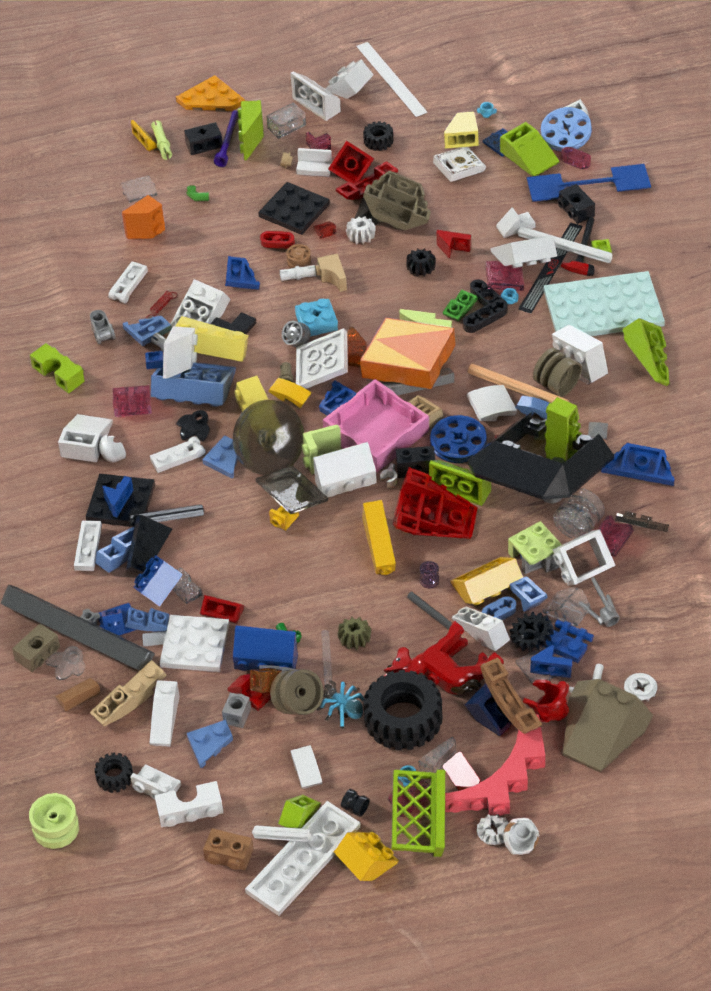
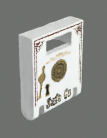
M460 147L435 155L433 158V163L450 182L483 172L486 169L484 163L469 147ZM446 161L453 167V169H449L446 166Z

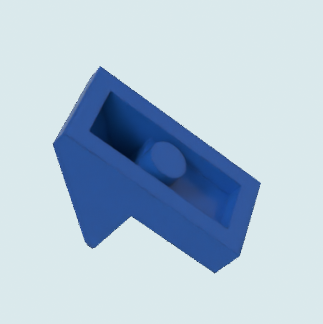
M124 476L122 481L117 484L116 489L103 486L104 498L113 517H118L133 492L132 478Z
M121 608L101 612L104 629L116 635L125 634Z
M551 645L531 657L530 673L571 678L573 659L554 657V645Z

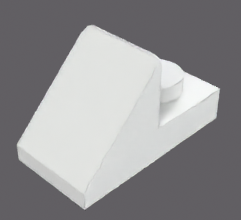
M512 207L498 222L496 227L503 238L518 234V229L522 226L529 229L535 228V221L528 212L518 215Z

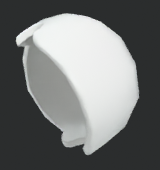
M105 435L99 442V451L103 458L112 463L124 459L126 451L121 442L115 443L113 441L114 436Z

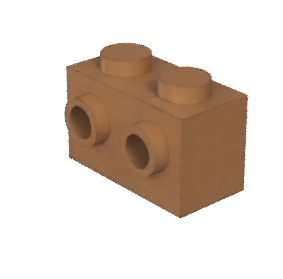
M211 828L203 848L205 861H208L210 864H220L228 866L233 870L240 869L246 871L254 850L252 838Z

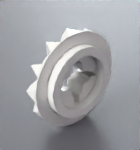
M636 673L626 679L624 689L636 695L641 701H649L651 697H655L657 683L650 675ZM637 685L641 688L644 687V692L640 689L637 690Z
M488 814L486 818H481L479 824H477L478 837L484 843L490 845L504 843V829L509 824L506 817L502 818L498 814L495 816ZM491 824L497 828V834L491 829Z

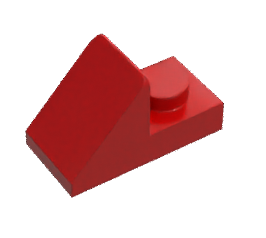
M437 230V246L448 258L451 257L453 250L471 251L472 238L470 234Z
M253 673L241 675L227 688L231 693L250 697L251 707L257 711L271 699L270 692L256 684Z

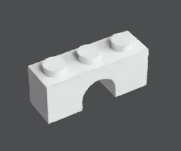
M217 781L197 785V796L190 802L180 801L175 791L155 795L161 828L222 814L223 806Z

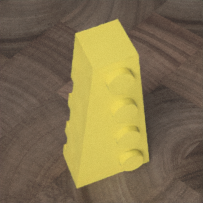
M181 316L175 325L176 327L195 328L198 341L197 345H194V352L243 362L246 356L249 335Z

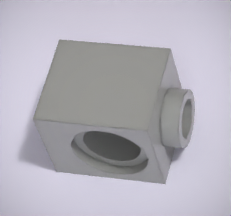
M230 692L222 710L223 720H226L228 725L239 728L244 727L251 710L250 697Z

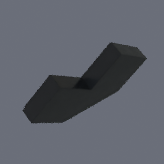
M241 312L232 323L216 317L211 325L247 334L257 322L256 318Z

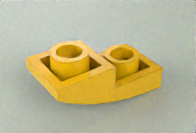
M278 378L268 391L284 402L287 399L299 408L304 405L311 395V392L281 378Z

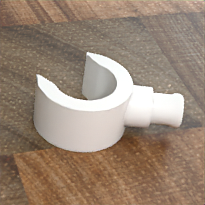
M390 463L388 469L380 473V480L387 477L392 478L387 481V488H392L397 484V473L393 463Z

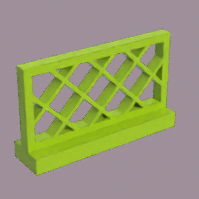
M437 769L436 773L393 770L391 850L433 853L435 857H442L445 848V770ZM398 777H406L411 783L403 788L398 783ZM422 778L431 779V785L426 789L418 783ZM413 785L421 792L416 798H413L407 792ZM402 794L411 801L405 807L397 801V798ZM423 796L430 801V805L425 809L417 802ZM413 804L421 811L415 818L407 811ZM402 813L410 820L404 827L397 821V817ZM423 815L430 820V824L426 828L417 821ZM412 824L421 831L415 837L406 830ZM401 833L410 840L407 844H397V837ZM424 834L430 840V846H422L417 839Z

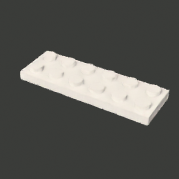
M326 801L302 827L303 829L310 830L312 834L310 841H289L245 888L246 894L280 916L336 855L334 851L347 832H357L361 827L360 822Z

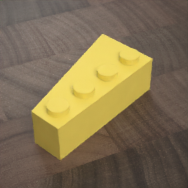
M258 376L237 382L236 390L234 391L236 402L245 416L251 431L255 434L258 446H261L264 452L284 446L286 441L285 433Z

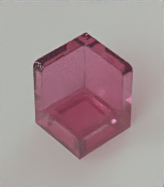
M308 131L306 132V145L310 149L331 150V137L326 133L315 138Z

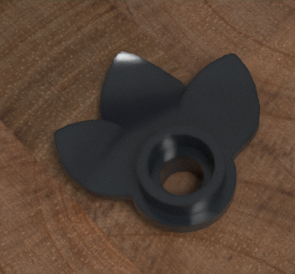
M197 410L192 414L183 415L179 418L176 424L182 427L180 430L182 440L196 435L200 441H205L210 432L207 424L209 416L205 411Z

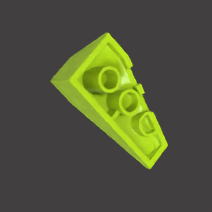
M638 318L622 329L624 340L655 382L668 386L670 384L668 367L665 365L667 354L663 350L666 347V341L662 329L658 325Z

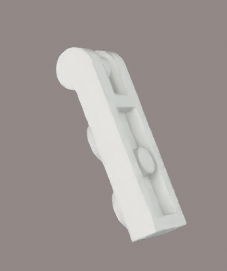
M132 261L111 288L108 295L109 299H118L121 303L126 304L131 293L148 272L147 266Z
M194 436L187 442L150 455V460L157 473L199 458L206 451L200 445L198 437Z

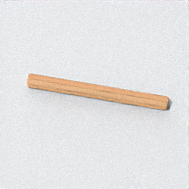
M471 364L468 368V373L497 385H504L505 388L523 395L542 399L549 403H552L556 397L569 402L568 399L481 366Z

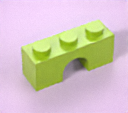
M45 343L30 354L32 368L43 376L51 371H55L56 385L68 394L85 382L82 367L73 363L67 356H63L55 347Z

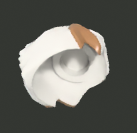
M529 818L512 819L504 829V843L510 853L513 855H523L535 850L540 835L532 820Z

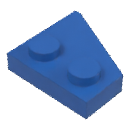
M228 256L225 286L259 290L260 282L254 278V272L249 267L246 258Z
M334 380L331 391H327L325 399L319 405L320 412L328 416L338 407L350 401L356 395V392Z

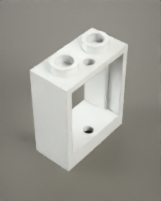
M600 529L588 532L552 549L554 560L561 568L562 579L568 586L576 585L616 566ZM589 540L600 566L577 577L566 551Z

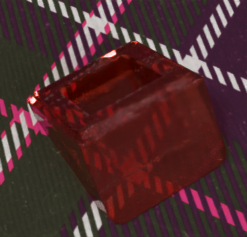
M330 221L314 226L320 239L336 234V225Z

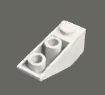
M467 606L452 616L454 621L460 624L467 633L484 647L496 651L510 641L503 620Z

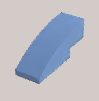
M134 527L112 537L110 545L97 551L95 563L110 573L127 562Z

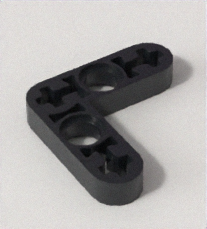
M476 279L470 283V293L476 295L478 301L484 306L463 319L464 331L474 333L504 317L508 313V304L483 280ZM487 296L493 297L492 300H486L484 298ZM487 314V315H489L490 317H488V318H483V317H481V315Z

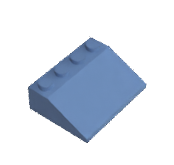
M196 362L193 363L191 369L167 379H163V367L157 368L151 376V397H156L158 400L174 399L176 402L192 401L193 404L209 403L211 406H221L227 400L236 367Z

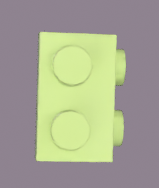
M339 425L303 433V463L305 468H309L311 475L315 474L313 457L341 450Z
M540 521L508 538V553L512 558L521 554L530 565H534L554 554L552 549L562 544Z

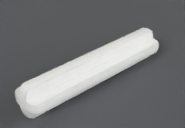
M254 826L252 830L254 838L308 842L312 836L309 829Z

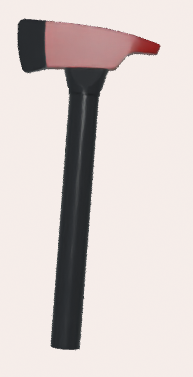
M588 217L581 244L588 246L595 221L593 217ZM579 254L575 261L561 263L562 268L585 276H593L595 271L593 265L584 263L585 256Z

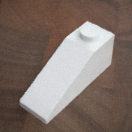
M157 680L153 701L150 745H171L180 697L177 682Z

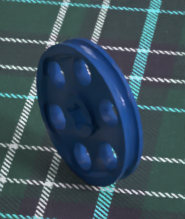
M463 415L449 416L434 425L430 434V444L434 446V453L442 460L451 463H465L470 457L486 446V430L479 421L472 417ZM451 423H455L458 426L455 428H451L448 425ZM473 426L476 430L469 431L467 428ZM444 434L445 437L437 438L436 435ZM480 440L482 443L475 445L472 441ZM443 447L450 448L448 452H443L440 449ZM462 450L469 452L467 455L459 454Z

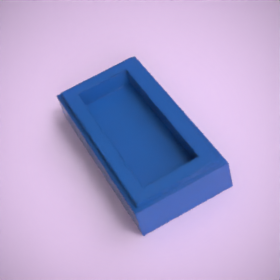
M163 351L145 353L147 369L163 367Z

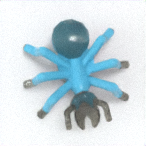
M329 680L330 684L324 686L326 690L323 691V697L332 699H323L317 711L323 709L326 703H335L329 707L325 721H329L332 711L338 707L340 728L343 729L344 718L359 719L362 717L363 705L361 701H364V697L361 693L350 696L352 691L355 693L360 691V688H356L354 685L344 695L346 682H341L340 693H337L336 683Z

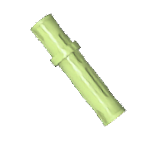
M156 120L157 125H155V122H152L151 127L157 140V148L160 150L162 158L167 160V154L169 159L172 157L170 143L166 139L162 123Z

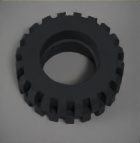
M399 670L397 673L393 671L388 672L387 676L384 677L382 675L377 678V682H372L369 690L364 695L365 727H367L369 735L374 737L377 743H383L384 747H395V750L401 751L402 748L413 750L415 746H418V748L424 746L425 741L430 742L440 730L443 720L441 693L432 680L428 681V678L423 674L417 675L415 671H410L409 673L405 672V670ZM397 703H411L421 709L417 714L406 718L394 717L386 712L390 706Z

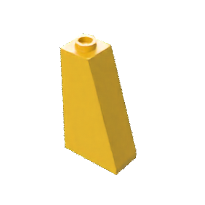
M378 500L363 503L362 520L375 573L381 575L391 574L395 571L396 562L383 502Z

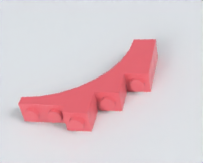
M541 727L526 734L518 730L516 744L509 758L492 776L464 790L445 793V812L457 813L466 810L479 811L488 809L489 815L498 814L502 816L510 814L508 792L518 793L527 791L528 777L526 769L536 770L545 768V750Z

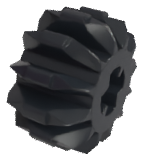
M417 248V251L411 250V253L406 258L407 270L411 274H416L417 277L419 275L425 277V274H431L436 267L435 255L432 254L431 250L426 251L425 248L423 250Z

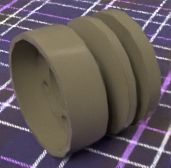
M550 348L537 361L533 371V379L543 387H548L551 392L563 397L572 391L577 384L582 372V366L576 360L566 357L558 349Z

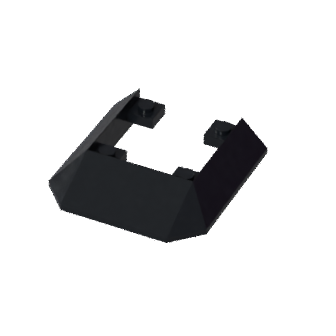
M531 412L513 423L467 460V463L473 475L477 478L545 500L569 498L614 459V454L600 434L594 438L581 434L572 443V449L578 451L567 461L560 457L548 459L521 450V446L515 443L526 434L540 437L547 431L545 422L535 418L532 419Z

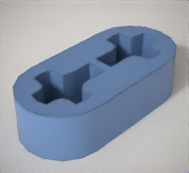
M502 597L482 609V613L490 614V616L494 615L493 617L505 620L515 614L516 601L512 597Z

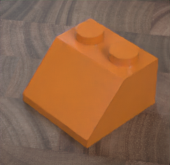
M149 195L122 212L127 239H153L165 230L162 204Z

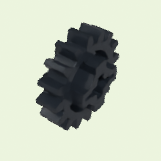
M531 612L530 616L524 613V618L517 617L518 623H512L513 628L509 630L510 638L515 647H520L522 651L528 648L529 652H532L533 648L540 650V645L546 647V640L551 641V635L554 634L551 620H549L547 615L543 617L541 612L538 615Z

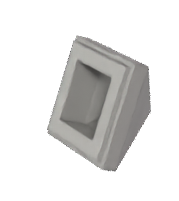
M589 422L588 435L591 438L600 434L603 439H607L608 423Z

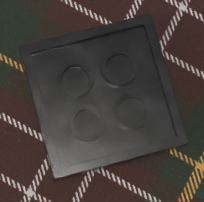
M286 182L263 206L258 214L262 219L302 235L330 205V199Z
M99 473L86 513V521H101V523L130 526V515L147 513L155 487V479L130 477L132 478L133 492L116 518L113 517L104 498L103 486L116 489L117 484L122 481L124 476Z

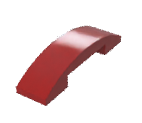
M386 161L376 166L374 173L355 184L347 182L337 187L336 192L347 200L361 199L368 184H373L374 180H379L389 170L397 173L398 169Z

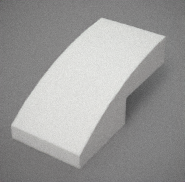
M311 745L290 750L301 788L304 789L322 784Z

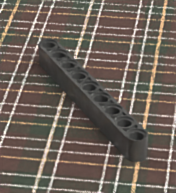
M7 585L1 604L137 670H142L154 657V652L18 587Z

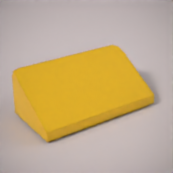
M131 120L132 134L147 151L156 149L157 143L138 123Z

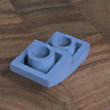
M522 396L515 408L523 414L527 415L532 412L533 415L535 412L541 418L546 419V408L549 402L535 397Z
M129 607L126 614L125 627L152 632L167 631L169 614L152 608L147 613Z

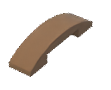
M499 658L482 664L480 668L485 682L496 703L510 722L524 734L541 727L542 723L533 709L526 708L508 681L509 673Z

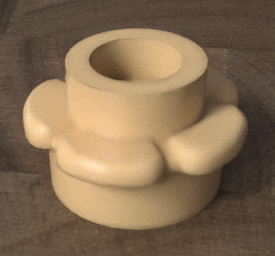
M284 152L280 165L285 166V168L291 166L293 156H290V152Z

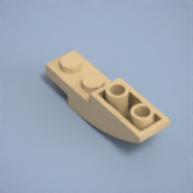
M151 660L125 686L122 687L119 684L90 714L103 726L117 721L153 695L152 689L156 686L157 680L161 681L167 676L166 673Z

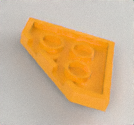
M215 75L176 96V102L186 110H193V107L209 111H216V108L234 111L241 107V101H245L243 97Z

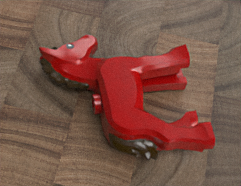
M454 621L446 636L413 659L410 658L409 649L406 647L399 648L392 665H388L384 669L386 673L384 677L387 676L388 672L392 671L394 673L399 672V670H405V672L409 673L410 671H415L417 675L423 674L428 677L429 680H432L447 693L458 695L481 687L480 680L484 679L480 668L482 664L499 658L502 664H504V661L495 652L489 658L485 653L481 652L478 655L476 665L459 667L452 657L468 645V640L461 637L464 629Z

